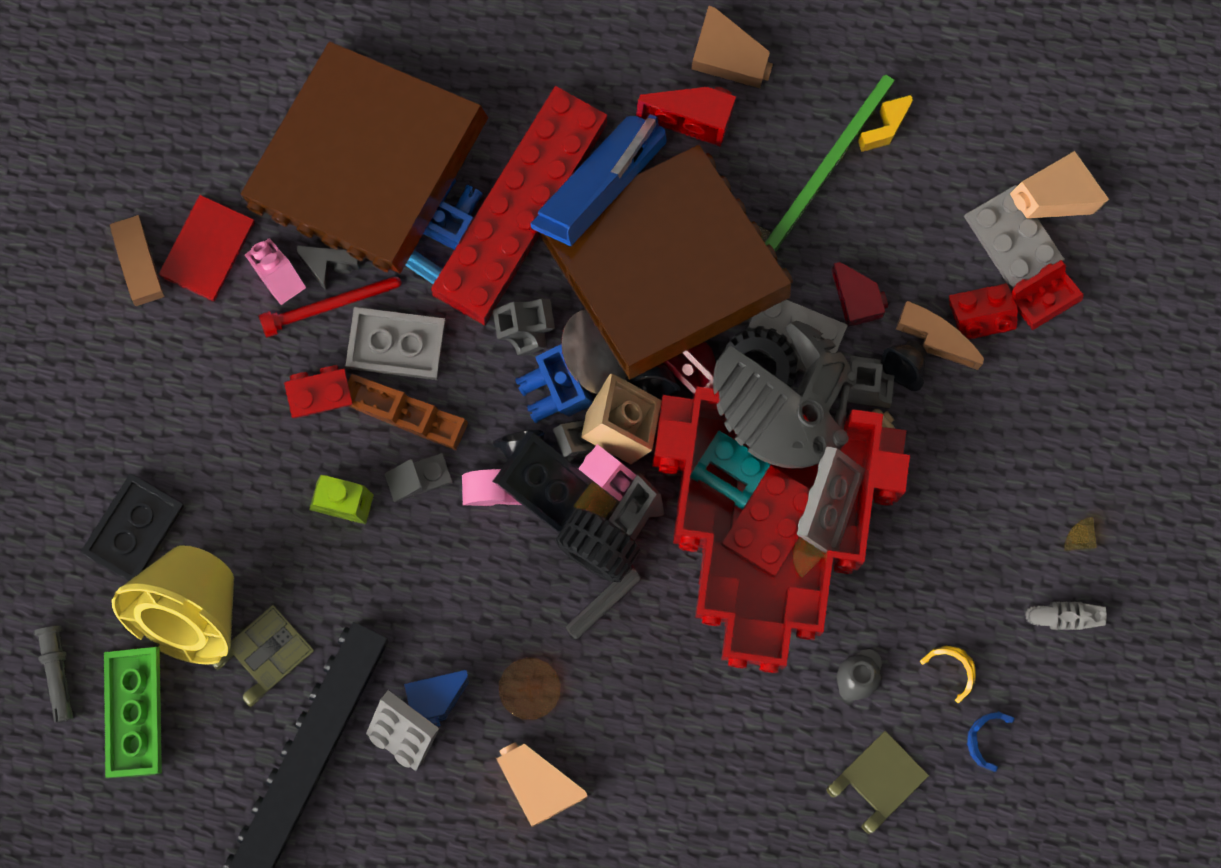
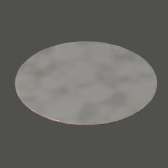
M582 310L574 314L567 321L563 330V357L574 379L577 382L579 380L581 386L586 390L598 394L610 374L613 373L624 380L627 375L623 368L618 366V360L588 312Z

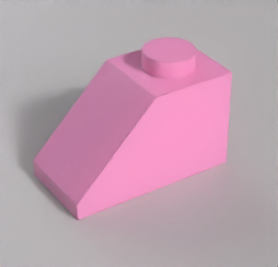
M599 445L595 446L578 468L618 501L622 500L636 477V474Z

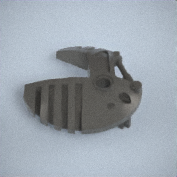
M794 321L785 328L807 370L796 392L731 345L725 349L716 362L713 391L714 394L719 392L720 400L716 406L720 416L725 414L727 420L724 425L729 432L734 430L737 434L735 440L741 446L745 443L749 446V453L775 466L805 468L819 464L827 446L840 450L848 442L849 436L844 431L847 415L846 407L850 388L856 383V375L852 372L842 352L831 353L829 351L836 347L830 339L818 341L816 338L820 337L823 333L808 324ZM842 388L839 407L834 420L829 410ZM802 413L806 415L808 421L804 419Z

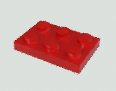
M770 465L721 545L775 578L800 537L797 535L798 524L801 516L804 514L810 489Z

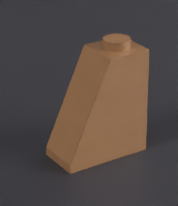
M708 6L694 54L692 70L760 88L762 80H769L773 63L768 62L770 52L715 7Z

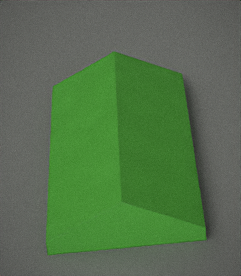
M160 647L104 652L105 778L162 774Z

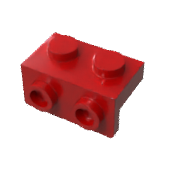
M1062 260L1055 264L1046 265L1037 275L1029 280L1023 279L1018 282L1012 290V296L1017 305L1018 313L1032 330L1083 300V293L1066 274V264Z
M1007 283L949 295V305L956 321L957 329L967 339L1004 333L1017 328L1018 308Z
M338 365L321 368L320 374L308 376V372L293 374L290 376V381L284 382L292 419L353 405L345 369L338 370Z

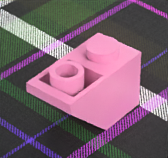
M270 238L255 244L245 254L247 260L281 305L306 289L290 261Z

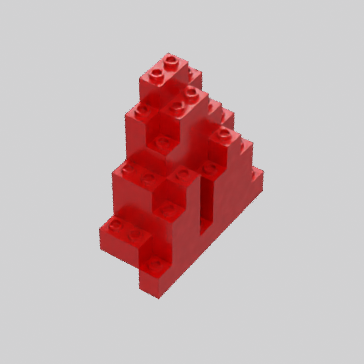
M697 386L693 399L663 395L652 467H659L658 471L666 474H677V470L682 471L673 544H678L681 550L697 552L698 547L702 548L703 556L695 618L702 619V624L710 626H720L721 622H725L724 626H726L721 660L728 661V666L747 668V664L760 665V671L778 673L779 668L784 669L787 666L791 632L796 633V638L815 640V635L821 636L823 634L832 567H834V572L852 574L853 570L858 571L865 562L873 499L875 504L891 506L893 502H898L906 492L910 455L903 454L906 430L882 427V413L852 409L844 426V431L847 432L849 440L840 451L863 467L865 472L838 551L827 550L826 553H823L799 537L774 578L721 545L742 512V509L735 506L736 502L700 480L696 482L690 478L691 473L718 431L734 440L737 436L734 430L729 432L724 425L727 420L725 414L720 416L716 404L720 400L719 392L714 394L711 388ZM709 463L706 468L707 471L743 492L746 485ZM771 464V466L809 489L814 485L819 465L816 464L805 468H784Z

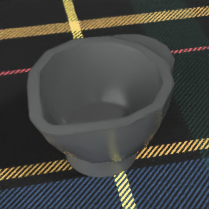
M871 649L862 650L857 655L848 657L840 664L837 672V684L839 693L844 700L864 699L878 689L881 680L880 670L882 661L877 652Z

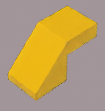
M911 95L882 103L879 112L884 127L860 134L858 143L861 152L891 143L912 104L913 99Z

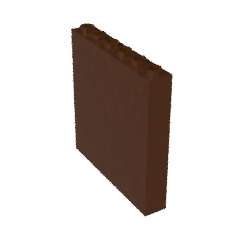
M329 41L240 195L248 203L247 208L258 215L263 216L265 212L282 226L287 227L289 224L296 226V230L309 238L316 235L322 238L321 241L333 249L337 250L339 246L347 249V253L357 260L363 261L366 258L373 261L372 264L384 272L388 273L391 269L401 274L487 122L488 116L482 106Z
M700 145L636 175L572 246H568L541 233L543 242L629 380L785 301L791 296L793 280L789 271L786 268L780 267L773 247L770 244L766 245L764 243L759 226L755 221L750 222L746 216L747 212L743 202L739 198H734L727 178L724 175L720 176L718 174L713 157L710 153L705 154Z

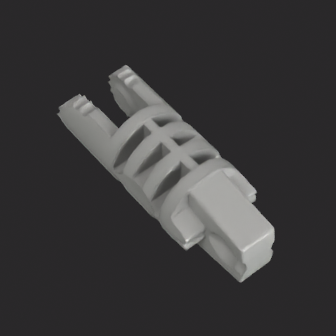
M1050 602L1049 606H1030L1025 611L1027 622L1037 626H1050L1051 630H1082L1105 626L1107 621L1106 607L1082 602Z

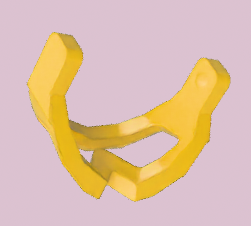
M953 646L935 647L920 660L922 665L928 663L929 659L935 655L947 654L960 660L967 670L968 682L966 688L955 699L959 703L973 690L976 680L974 661L961 648Z

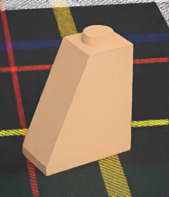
M1075 151L1023 180L1010 193L1016 207L1023 212L1026 218L1091 215L1097 212L1109 200Z
M515 742L499 751L502 756L496 758L531 827L588 797L584 789L526 744L518 747Z

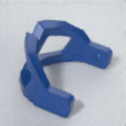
M999 711L986 714L976 720L968 732L967 739L970 755L977 765L997 772L998 766L987 763L983 759L978 749L977 732L991 719H1001L1006 723L1014 722V717Z

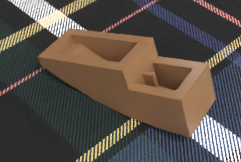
M139 215L110 224L119 261L134 305L139 306L165 297Z
M906 301L896 330L924 339L922 346L927 353L979 370L984 361L983 356L958 329L926 308Z

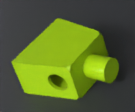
M320 475L309 510L366 524L374 494L361 484Z

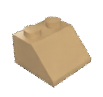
M612 373L608 376L586 412L581 438L595 446L599 445L608 453L632 464L652 451L662 400Z

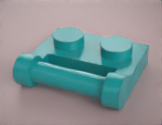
M718 431L691 473L690 478L696 482L699 480L736 502L735 506L743 510L771 464L753 456L748 452L749 448L744 445L741 446L736 440ZM709 463L746 485L743 492L707 471L706 468Z

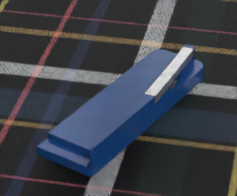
M649 114L646 120L638 116L626 117L538 211V216L530 223L531 228L568 246H572L666 144V131L663 127L659 126L658 118L652 114ZM643 147V151L634 163L633 157Z

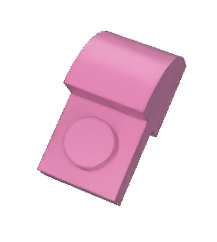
M501 469L478 470L462 475L463 505L493 506L495 504H522L492 482Z

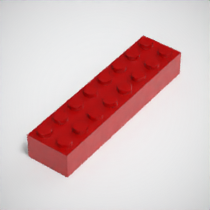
M557 86L553 88L466 230L459 245L456 246L431 287L432 295L482 325H486L493 310L497 307L541 234L533 230L530 223L538 216V211L585 162L607 126V114Z

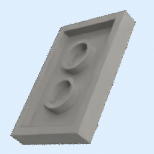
M1016 185L964 216L1011 291L1018 282L1023 279L1029 280L1037 275L1046 265L1065 260L1039 219L1026 218L1023 212L1016 207L1010 195L1017 187Z
M785 300L753 316L748 328L754 329L757 326H764V329H776V333L780 335L783 333L787 337L789 344H793L785 327L794 321H800L823 333L820 337L816 338L818 341L830 339L836 347L829 351L836 353L848 325ZM795 348L794 353L798 357V371L806 373L807 370ZM751 350V352L775 361L766 351Z
M354 307L345 365L346 369L437 380L445 318Z
M826 447L824 455L819 461L814 485L809 491L804 514L801 516L798 524L797 535L823 553H826L827 550L838 551L865 472L863 467L837 448Z
M388 690L380 699L366 734L375 746L381 749L385 748L395 755V759L402 766L411 767L416 771L423 763L439 728Z

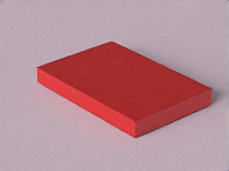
M199 195L159 272V276L215 302L255 223L254 219Z

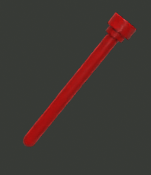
M394 276L279 315L277 312L271 314L268 311L258 316L264 334L268 338L277 335V331L282 330L284 325L399 288L401 286V279Z

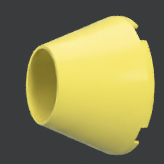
M177 546L120 587L113 596L112 608L116 617L128 631L140 640L145 636L151 641L160 644V652L190 663L215 664L220 662L223 656H227L231 646L234 576L229 567L213 554L192 546Z

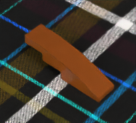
M351 374L348 386L353 405L349 407L427 440L457 450L468 425L464 418L438 410L434 405L411 398L399 390Z

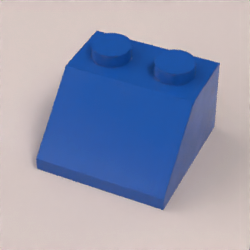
M467 670L404 684L408 704L435 726L440 727V721L446 720L469 684Z

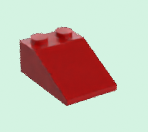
M701 87L641 94L638 99L636 116L646 120L649 114H652L658 118L659 126L721 147L733 113L736 96L731 95L730 91L721 87H715L714 89Z

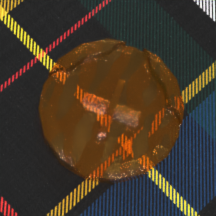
M524 658L513 662L504 670L499 681V696L503 706L511 715L522 720H536L548 715L555 708L560 698V681L556 671L548 663L538 658Z

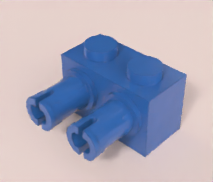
M455 178L423 233L453 250L459 245L473 220L471 214L483 196L479 190L475 189L473 192V187L466 185L455 207L445 203L447 195L456 183Z
M562 344L536 356L539 368L515 379L517 385H520L518 388L523 396L546 384L550 390V396L527 406L528 411L532 412L530 416L535 423L558 411L570 417L590 407L594 401L592 393L582 387L579 380L577 382L568 370L563 357Z

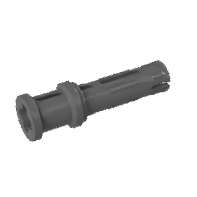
M50 626L34 630V636L38 637L41 652L38 659L41 665H44L54 723L74 719L64 666L67 652L63 651L60 632L63 631L62 626Z

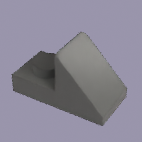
M297 246L299 259L325 291L329 267L333 268L334 272L341 274H350L352 270H359L360 260L350 256L347 250Z
M585 420L560 424L553 428L558 446L563 456L567 457L569 462L587 456L595 448L594 444L581 438Z
M443 453L414 463L410 459L385 473L394 503L452 484Z
M637 474L610 517L609 522L620 528L635 541L649 517L664 515L661 494L642 474Z

